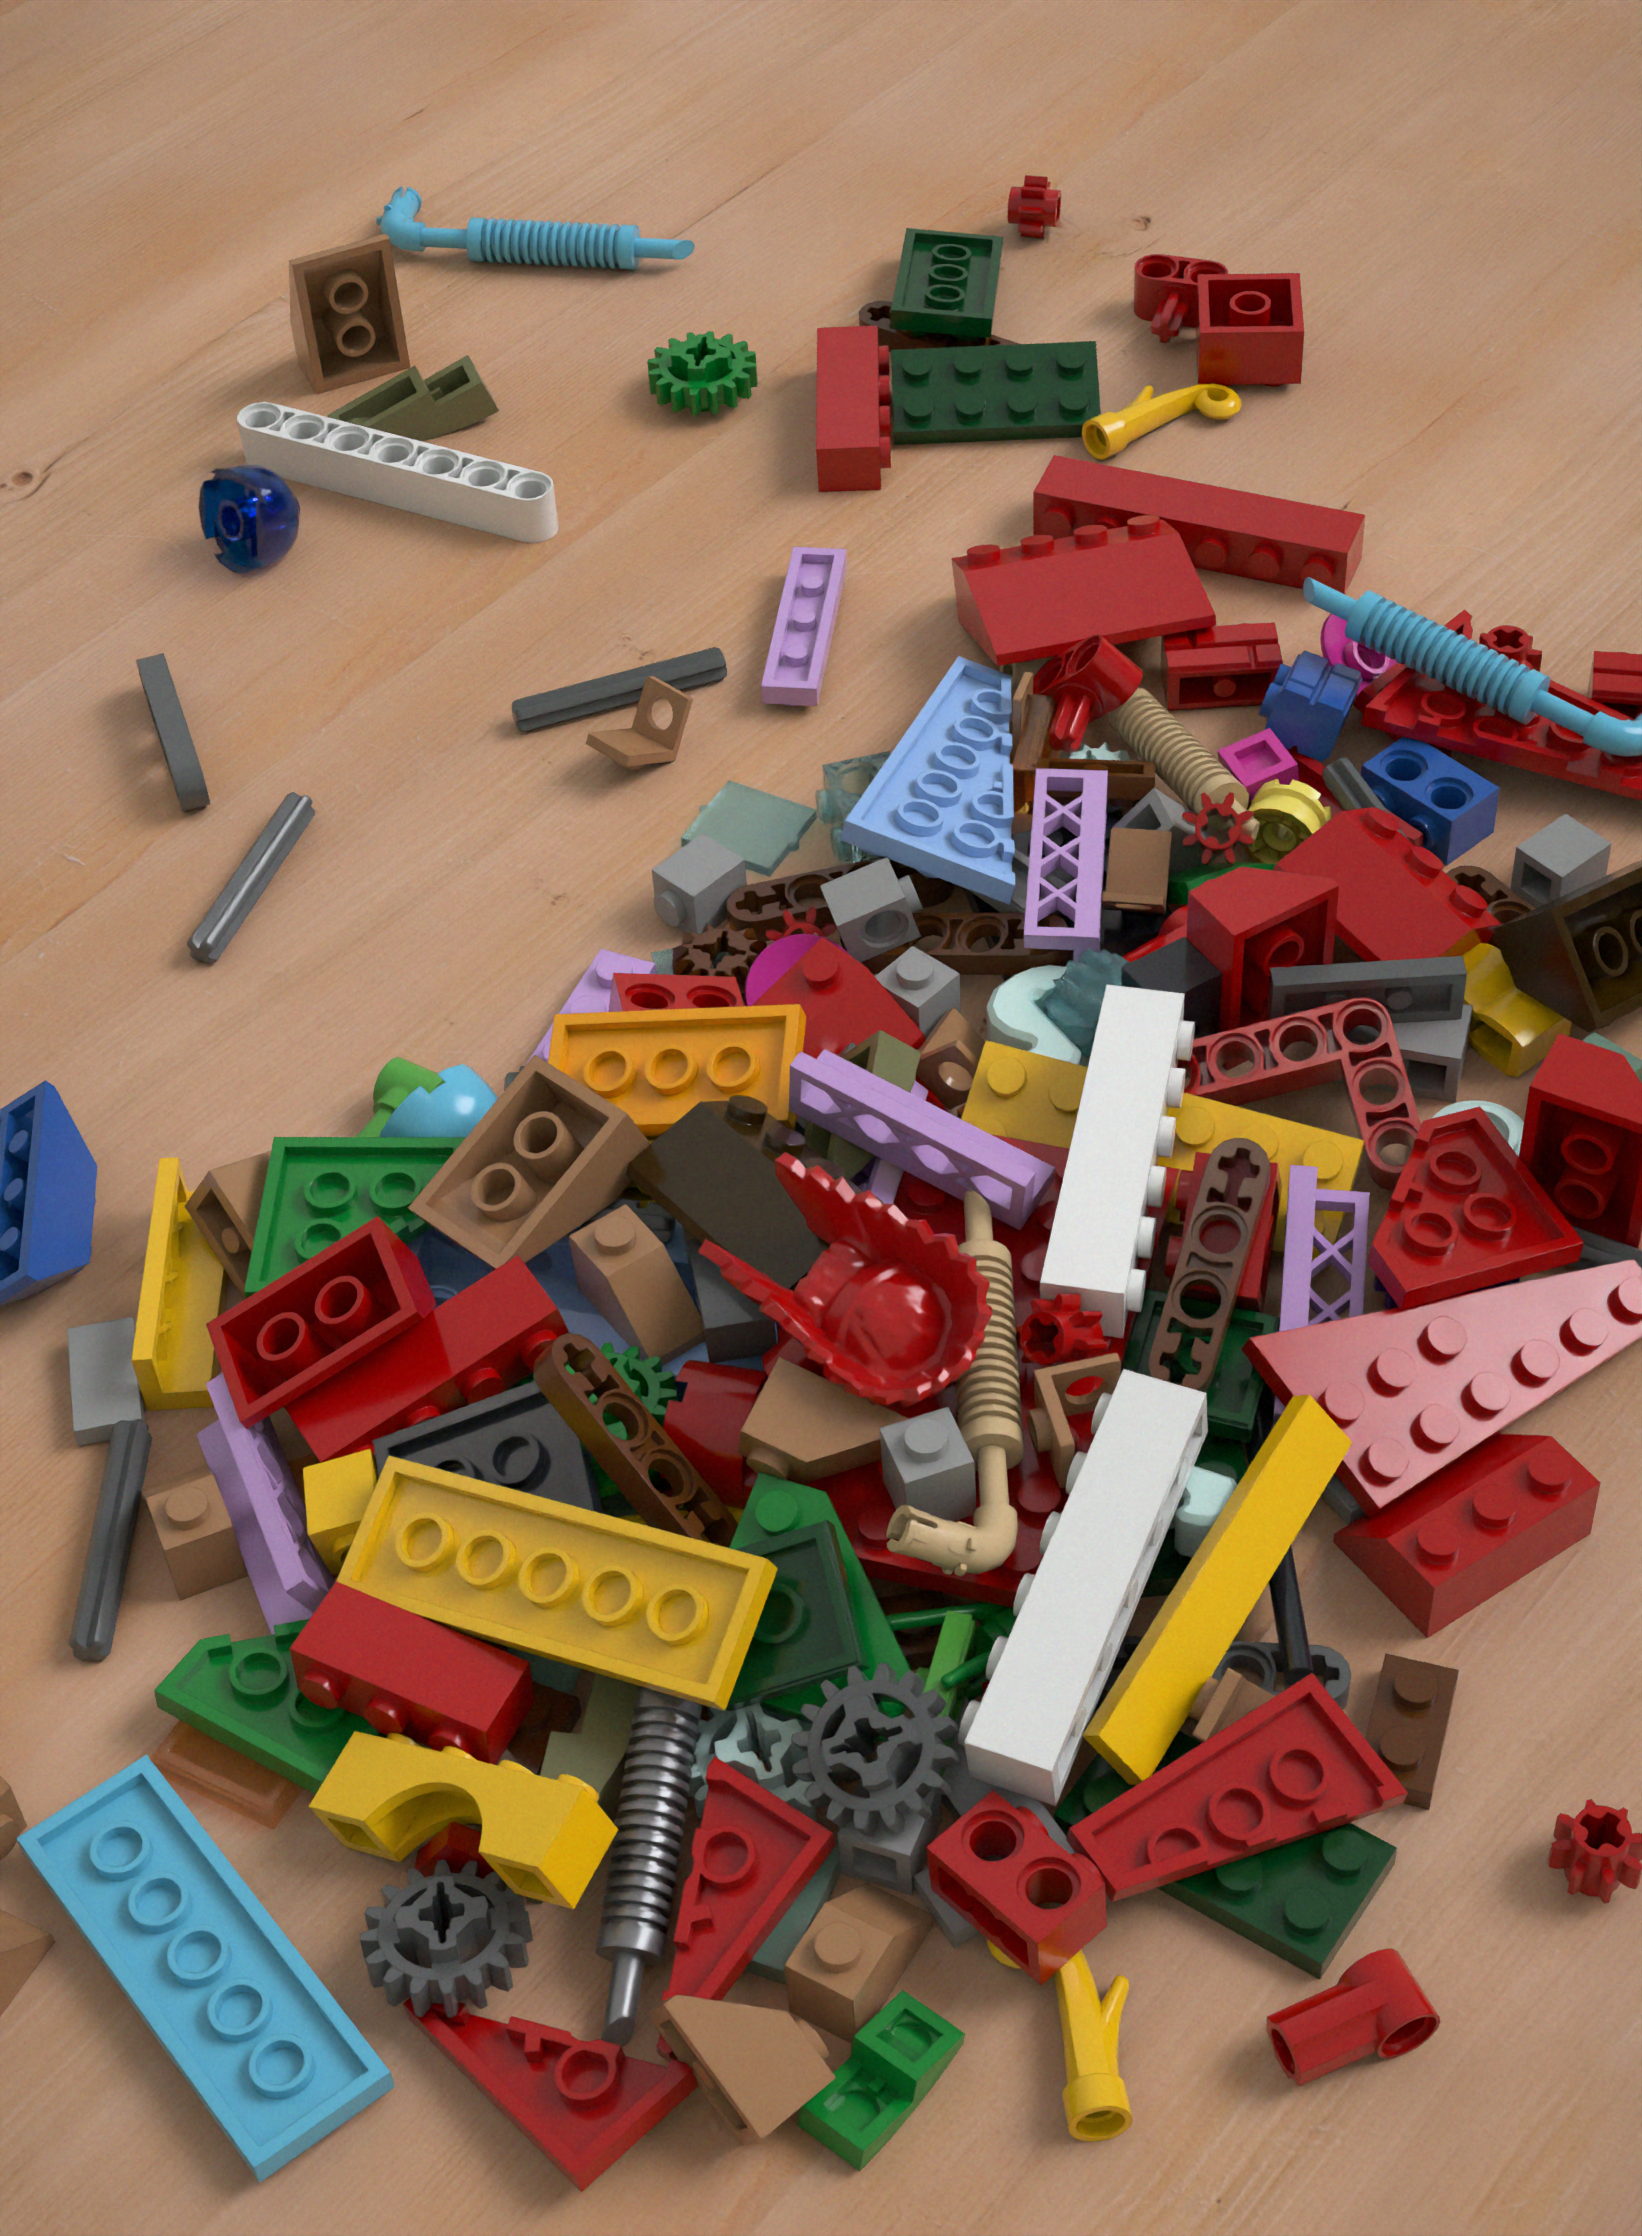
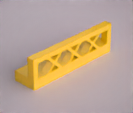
M179 1157L159 1158L131 1358L147 1411L214 1407L206 1383L218 1376L219 1361L206 1324L225 1312L229 1275L185 1208L186 1203L195 1191H188Z

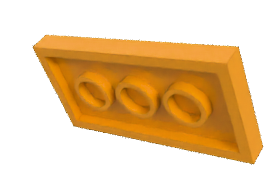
M800 1004L555 1014L548 1063L626 1112L644 1136H661L699 1102L729 1101V1098L734 1095L749 1096L763 1102L768 1107L767 1112L786 1128L795 1130L796 1114L789 1111L790 1064L800 1051L803 1052L807 1016Z

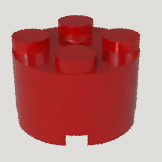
M688 1360L681 1367L675 1380L688 1383L683 1401L669 1400L663 1429L725 1506L744 1510L758 1473L747 1465L746 1457L738 1454L740 1432L768 1376L763 1370ZM661 1473V1479H667V1478ZM672 1487L664 1491L667 1497L673 1496Z

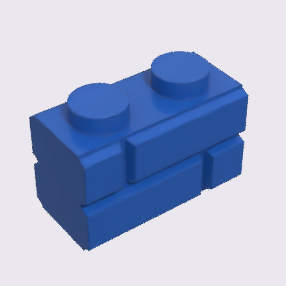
M1305 650L1298 654L1292 667L1281 663L1274 682H1271L1258 714L1268 719L1264 730L1270 728L1287 749H1291L1295 745L1300 754L1321 762L1326 758L1329 759L1362 682L1361 672L1339 663L1329 666V659Z

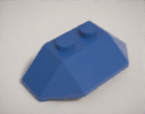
M46 1080L0 1109V1306L40 1293L67 1276L77 1274L85 1265L90 1263L93 1216L96 1203L97 1164L55 1086Z

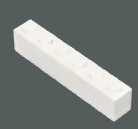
M1106 984L1040 1281V1299L1054 1300L1057 1294L1076 1293L1080 1294L1081 1298L1080 1310L1101 1311L1103 1316L1099 1322L1102 1327L1103 1336L1123 1338L1128 1311L1141 1312L1143 1305L1146 1270H1139L1137 1266L1139 1258L1151 1259L1156 1234V1218L1147 1217L1149 1206L1160 1208L1162 1206L1166 1182V1167L1157 1165L1159 1156L1171 1157L1176 1117H1169L1167 1115L1169 1107L1181 1108L1186 1070L1177 1068L1178 1060L1190 1061L1194 1041L1195 1022L1183 1020L1185 996L1183 993Z
M1125 1369L1121 1373L1113 1394L1103 1393L1098 1400L1091 1425V1432L1095 1437L1088 1453L1077 1452L1071 1463L1066 1481V1493L1070 1495L1061 1514L1053 1511L1046 1521L1040 1542V1553L1044 1555L1036 1575L1026 1573L1019 1584L1013 1606V1614L1017 1617L1009 1638L999 1636L996 1639L986 1668V1678L990 1680L981 1702L972 1700L968 1704L958 1733V1743L965 1746L969 1776L971 1778L1054 1806L1058 1802L1084 1738L1082 1735L1095 1711L1208 1432L1207 1396L1205 1392Z

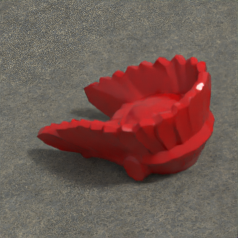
M786 1152L775 1160V1175L805 1217L807 1227L814 1235L831 1245L811 1264L807 1276L800 1279L795 1290L793 1291L781 1286L765 1273H761L705 1239L698 1251L699 1254L721 1268V1276L749 1300L759 1305V1312L780 1325L782 1331L795 1338L802 1345L803 1352L806 1353L807 1358L823 1367V1375L829 1382L844 1387L846 1393L855 1394L858 1398H868L872 1405H901L902 1407H909L922 1401L924 1398L931 1399L949 1383L955 1382L964 1372L970 1369L972 1362L977 1357L976 1351L984 1341V1330L992 1316V1307L986 1303V1295L990 1283L977 1271L976 1259L966 1253L959 1252L954 1234L941 1233L934 1235L926 1219H907L894 1204L881 1203L869 1190L855 1194L844 1177L834 1180L819 1165L806 1169L797 1158Z

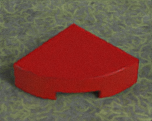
M455 1821L450 1822L418 1851L414 1866L415 1869L421 1872L424 1878L435 1875L437 1861L446 1859L449 1865L450 1873H460L469 1860L477 1861L480 1878L482 1879L495 1871L478 1852L482 1832Z

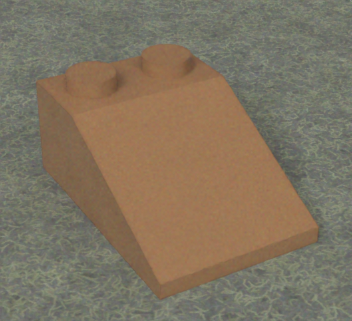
M386 233L289 260L290 323L297 360L316 395L411 368L390 238Z
M534 1055L408 1209L418 1218L494 1270L517 1255L526 1263L614 1203L632 1181L626 1175L629 1162L646 1149L650 1142L626 1112Z

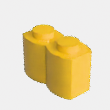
M1479 943L1462 955L1467 972L1463 1004L1473 1006L1468 1042L1487 1062L1504 1074L1517 1078L1546 1057L1559 1033L1566 1036L1570 1035L1572 1022L1516 988L1509 968L1502 958L1501 950L1486 943Z

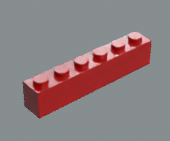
M1056 455L1051 459L1033 491V535L1053 536V539L1074 536V530L1079 527L1103 525L1108 530L1127 526V520L1133 517L1154 515L1158 516L1160 520L1167 522L1179 532L1194 568L1303 589L1305 578L1310 577L1346 594L1362 558L1364 514Z

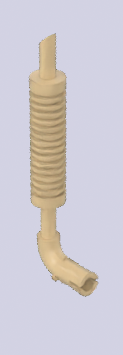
M1054 656L1000 666V672L1011 675V689L1018 688L1024 672L1033 673L1034 678L1039 669ZM1137 688L1123 705L1108 713V722L1111 728L1143 761L1155 762V773L1195 814L1198 815L1203 809L1201 794L1204 792L1210 797L1212 804H1223L1225 797L1229 792L1234 793L1232 808L1237 814L1247 811L1249 794L1246 788L1148 691L1143 688ZM1217 815L1208 817V826L1212 829L1221 830L1234 826L1231 820L1221 822ZM1253 818L1249 823L1241 825V833L1250 835L1255 841L1259 830V822Z
M967 1191L963 1196L966 1242L960 1244L958 1249L960 1253H966L976 1259L977 1271L989 1281L990 1285L986 1295V1303L992 1307V1316L984 1330V1341L976 1351L977 1357L972 1362L970 1369L956 1380L958 1428L974 1459L975 1471H978L980 1507L973 1514L974 1526L960 1521H947L914 1509V1507L902 1505L893 1514L886 1537L890 1538L886 1543L890 1552L930 1562L933 1565L942 1567V1571L945 1574L951 1575L954 1571L959 1576L964 1575L966 1572L980 1574L1001 1566L1014 1550L1018 1523L1017 1512L1009 1505L1007 1470L1020 1463L1024 1456L1011 1253L1006 1246L993 1241L990 1207L986 1200L975 1191Z

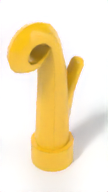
M1197 384L1167 392L1152 398L1154 393L1153 387L1147 385L1131 403L1118 412L1108 411L1087 420L1082 427V438L1088 452L1094 458L1103 460L1123 451L1127 443L1192 410L1198 409L1208 418L1224 420L1236 415L1240 411L1242 403L1239 395L1224 385Z
M987 1939V1945L992 1955L999 1962L1015 1969H1021ZM1081 1949L1053 1974L1058 1998L1067 2086L1062 2091V2100L1069 2133L1078 2140L1096 2142L1119 2136L1131 2126L1133 2121L1124 2080L1120 2078L1118 2064L1119 2027L1130 1987L1126 1977L1123 1975L1116 1976L1100 2003L1094 1978Z

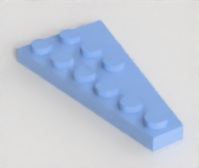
M958 656L846 818L840 840L859 847L869 855L888 857V859L916 869L924 876L943 879L1010 905L1015 888V873L1012 872L1015 846L1014 840L1011 839V825L1014 818L1013 764H1010L1012 734H1009V721L1012 714L1011 675Z

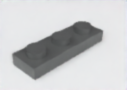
M1463 956L1270 968L1267 1005L1268 1020L1362 997L1377 1000L1389 1013L1392 1023L1461 1019L1467 978Z

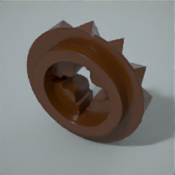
M730 921L723 929H714L706 923L701 934L685 932L682 945L672 948L673 975L736 977L740 993L743 995L745 994L748 972L758 955L767 947V944L757 939L753 928L737 931L732 921ZM720 952L729 953L728 956L723 957L721 962H718L716 969H713L711 959H715Z

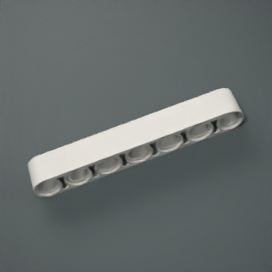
M254 403L240 410L237 415L246 464L253 470L522 542L538 543L546 541L556 535L559 529L553 480L542 472L275 403Z

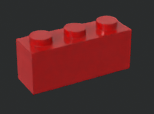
M337 1581L290 1647L297 1687L310 1701L318 1706L327 1709H334L337 1706L365 1718L372 1727L383 1734H403L429 1745L432 1750L440 1752L445 1746L455 1747L468 1753L477 1761L493 1765L497 1764L534 1704L529 1661Z

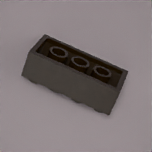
M1642 860L1493 928L1501 948L1502 958L1509 968L1516 988L1587 1032L1597 1030L1642 1007Z
M744 1095L731 1096L729 1101L699 1102L629 1162L626 1175L702 1244L705 1239L709 1240L761 1273H765L781 1286L794 1291L800 1279L807 1276L811 1264L831 1245L814 1235L807 1227L805 1217L775 1175V1160L786 1152L797 1158L806 1169L819 1165L834 1180L844 1177L855 1194L862 1193L863 1191L844 1176L845 1172L842 1167L834 1162L825 1160L805 1144L806 1139L802 1134L786 1128L767 1112L768 1107L763 1102Z

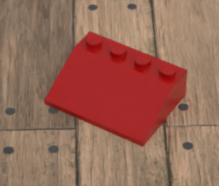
M1144 515L1133 517L1127 520V526L1108 530L1103 525L1083 526L1074 530V536L1054 540L1053 536L1033 535L1021 539V546L1000 549L998 545L993 544L978 545L969 548L966 556L951 558L959 622L997 666L1056 656L1095 634L1102 635L1112 645L1216 626V614L1179 532L1164 520H1160L1158 516Z

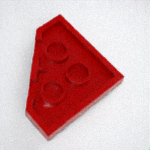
M1479 1106L1422 1122L1409 1159L1403 1167L1391 1196L1382 1224L1379 1225L1373 1239L1367 1263L1400 1310L1578 1262L1584 1242Z

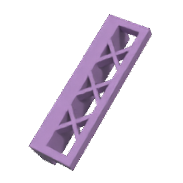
M1036 769L1024 923V948L1074 950L1073 970L1085 976L1086 982H1098L1108 771ZM1047 790L1083 791V793L1077 799L1062 806L1047 795ZM1063 826L1076 835L1077 838L1059 847L1046 836ZM1061 867L1075 879L1057 889L1043 878ZM1059 910L1075 922L1074 928L1038 927V921Z
M825 1049L817 1059L800 1051L790 1064L789 1111L964 1201L963 1196L965 1192H977L988 1203L991 1216L1018 1230L1022 1229L1053 1183L1055 1167Z
M1290 1165L1279 1332L1341 1319L1339 1315L1348 1308V1318L1363 1315L1370 1192L1316 1189L1318 1167ZM1315 1210L1353 1212V1230L1332 1245L1314 1227ZM1314 1246L1321 1253V1255H1319L1316 1259L1312 1261V1251ZM1350 1248H1352L1351 1264L1342 1256ZM1332 1264L1350 1282V1290L1328 1306L1310 1288V1283L1315 1275ZM1310 1306L1318 1315L1308 1322ZM1276 1395L1274 1396L1272 1429L1285 1410L1284 1405Z
M222 1372L206 1383L219 1419L196 1435L207 1465L214 1474L232 1522L243 1561L272 1635L275 1634L273 1625L310 1619L335 1581L308 1536L306 1508L270 1417L267 1416L250 1428H245L239 1421Z

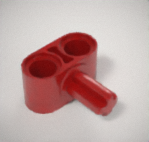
M1151 254L1138 259L1134 269V313L1142 320L1152 322L1150 326L1151 333L1158 335L1160 342L1169 343L1171 337L1179 336L1182 326L1196 328L1198 274H1228V270L1224 265L1211 260L1164 254Z
M1100 634L1092 635L1054 656L1039 669L1033 678V698L1054 715L1048 735L1050 738L1049 746L1055 751L1063 750L1069 754L1075 752L1080 746L1087 724L1123 705L1134 694L1142 680V669Z

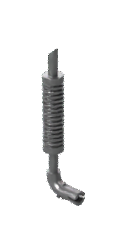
M642 1686L636 1692L633 1711L635 1717L632 1718V1731L630 1732L628 1742L630 1746H628L626 1755L628 1760L625 1762L624 1768L626 1775L623 1776L622 1780L623 1790H621L619 1799L621 1805L618 1806L617 1818L619 1819L616 1820L615 1825L618 1831L613 1838L612 1847L614 1849L611 1850L610 1856L612 1864L609 1865L607 1875L609 1880H607L605 1888L607 1895L604 1896L603 1908L605 1910L602 1911L600 1923L603 1925L599 1926L595 1951L598 1956L613 1962L601 2040L621 2046L628 2042L634 2032L644 1966H657L664 1962L667 1944L665 1933H668L670 1924L667 1918L671 1916L672 1906L669 1903L673 1901L674 1890L672 1889L676 1883V1875L674 1873L678 1869L679 1860L677 1858L680 1855L681 1849L679 1843L682 1841L683 1836L681 1828L684 1827L685 1815L683 1813L687 1809L688 1801L686 1798H688L690 1789L688 1784L691 1781L692 1775L690 1769H692L694 1762L695 1740L698 1735L697 1725H699L702 1704Z

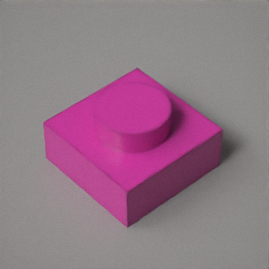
M1270 728L1218 750V761L1246 788L1249 794V802L1252 801L1256 792L1266 782L1278 779L1280 784L1290 785L1292 779L1299 781L1297 762Z

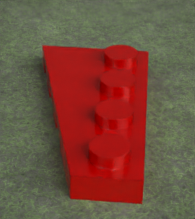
M1311 1673L1069 1829L1066 1841L1074 1852L1084 1855L1097 1867L1105 1881L1106 1895L1111 1902H1115L1403 1804L1408 1792L1315 1675Z

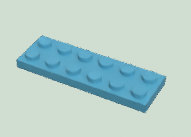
M147 1755L16 1838L23 1855L259 2183L395 2087L389 2069Z

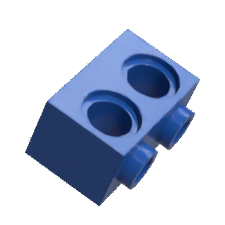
M1402 737L1362 765L1361 776L1383 806L1423 833V848L1435 854L1446 866L1494 832L1500 788L1428 743Z

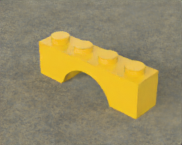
M354 1731L308 1806L344 1847L401 1862L418 1845L439 1833L450 1822L455 1821L462 1825L480 1824L482 1825V1834L478 1852L515 1894L570 1909L576 1907L618 1831L615 1824L598 1805V1793L590 1785L574 1776L561 1774L557 1780L535 1775L524 1766L513 1761L502 1760L497 1766L477 1761L468 1753L451 1746H445L441 1752L423 1748L413 1740L397 1733H389L386 1738Z

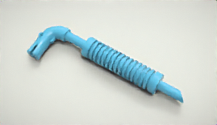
M403 187L397 188L391 196L390 203L383 207L385 210L383 216H378L377 224L381 225V233H386L390 238V244L399 249L423 252L426 247L467 249L468 258L472 262H487L488 260L491 263L496 261L505 263L507 261L510 264L516 262L518 264L526 263L533 265L535 262L536 265H542L543 263L550 266L552 264L555 266H561L562 264L564 266L573 265L574 267H580V265L582 267H589L591 265L593 268H598L599 266L601 268H608L610 266L612 269L620 267V269L636 270L640 258L680 260L688 257L695 247L694 242L690 240L640 238V230L637 225L622 224L620 227L618 224H612L610 227L609 224L601 226L599 223H593V225L584 223L582 225L580 222H575L574 224L565 222L563 224L561 221H556L555 223L546 221L544 223V221L537 220L535 223L533 220H527L526 222L525 220L518 219L516 222L514 219L507 221L506 219L497 220L496 218H490L488 220L487 218L471 217L467 229L426 227L424 222L414 221L416 214L421 208L422 200L418 192L411 187H407L403 197H401L404 192Z
M1310 577L1305 578L1303 592L1306 601L1347 621L1345 636L1361 645L1365 644L1367 648L1375 649L1377 653L1385 654L1386 657L1392 660L1395 659L1396 662L1402 665L1405 664V666L1412 670L1416 668L1418 673L1422 675L1426 673L1428 678H1436L1437 682L1441 684L1446 683L1447 687L1451 689L1456 688V691L1463 695L1467 693L1469 698H1477L1478 702L1482 704L1487 703V706L1494 710L1498 708L1500 713L1504 715L1508 713L1510 718L1525 725L1538 714L1583 736V743L1594 749L1624 757L1642 755V713L1634 721L1629 719L1626 721L1619 720L1601 711L1593 715L1548 693L1550 686L1549 676L1534 669L1530 670L1524 664L1519 665L1518 661L1514 659L1509 660L1507 656L1499 655L1493 649L1488 650V647L1482 644L1478 645L1476 641L1468 640L1466 636L1458 635L1457 632L1451 629L1447 630L1445 626L1437 625L1435 621L1427 620L1426 617L1417 615V613L1407 610L1404 606H1397L1395 602L1387 601L1385 597L1368 590L1357 601Z

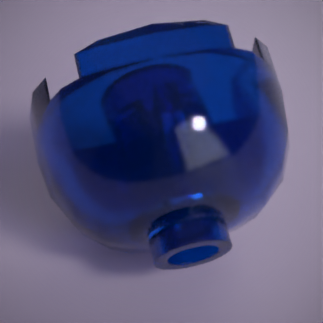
M233 464L213 470L212 473L215 474L213 479L204 481L200 488L198 508L201 528L205 538L215 537L216 543L222 551L221 553L214 554L218 561L232 572L248 573L263 569L284 558L292 549L297 539L300 521L298 500L284 479L273 470L256 464Z

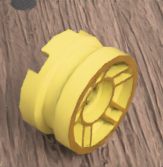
M1278 779L1266 782L1256 792L1251 801V806L1247 810L1253 811L1254 818L1259 822L1256 839L1252 847L1241 846L1249 857L1257 863L1276 864L1333 818L1330 806L1323 807L1318 800L1321 794L1308 784L1293 779L1290 785L1280 784Z

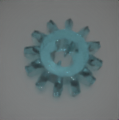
M1087 949L1081 955L1078 962L1069 960L1066 963V971L1061 978L1053 979L1056 985L1053 993L1047 996L1043 1002L1048 1009L1045 1015L1081 1051V1055L1086 1058L1091 1056L1106 984L1121 986L1122 967L1130 963L1116 953L1111 954L1105 949L1099 953Z

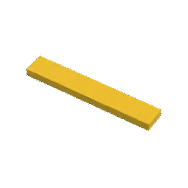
M1310 1394L1293 1396L1082 1735L1128 1784L1138 1785L1152 1776L1190 1713L1207 1679L1213 1675L1353 1443Z

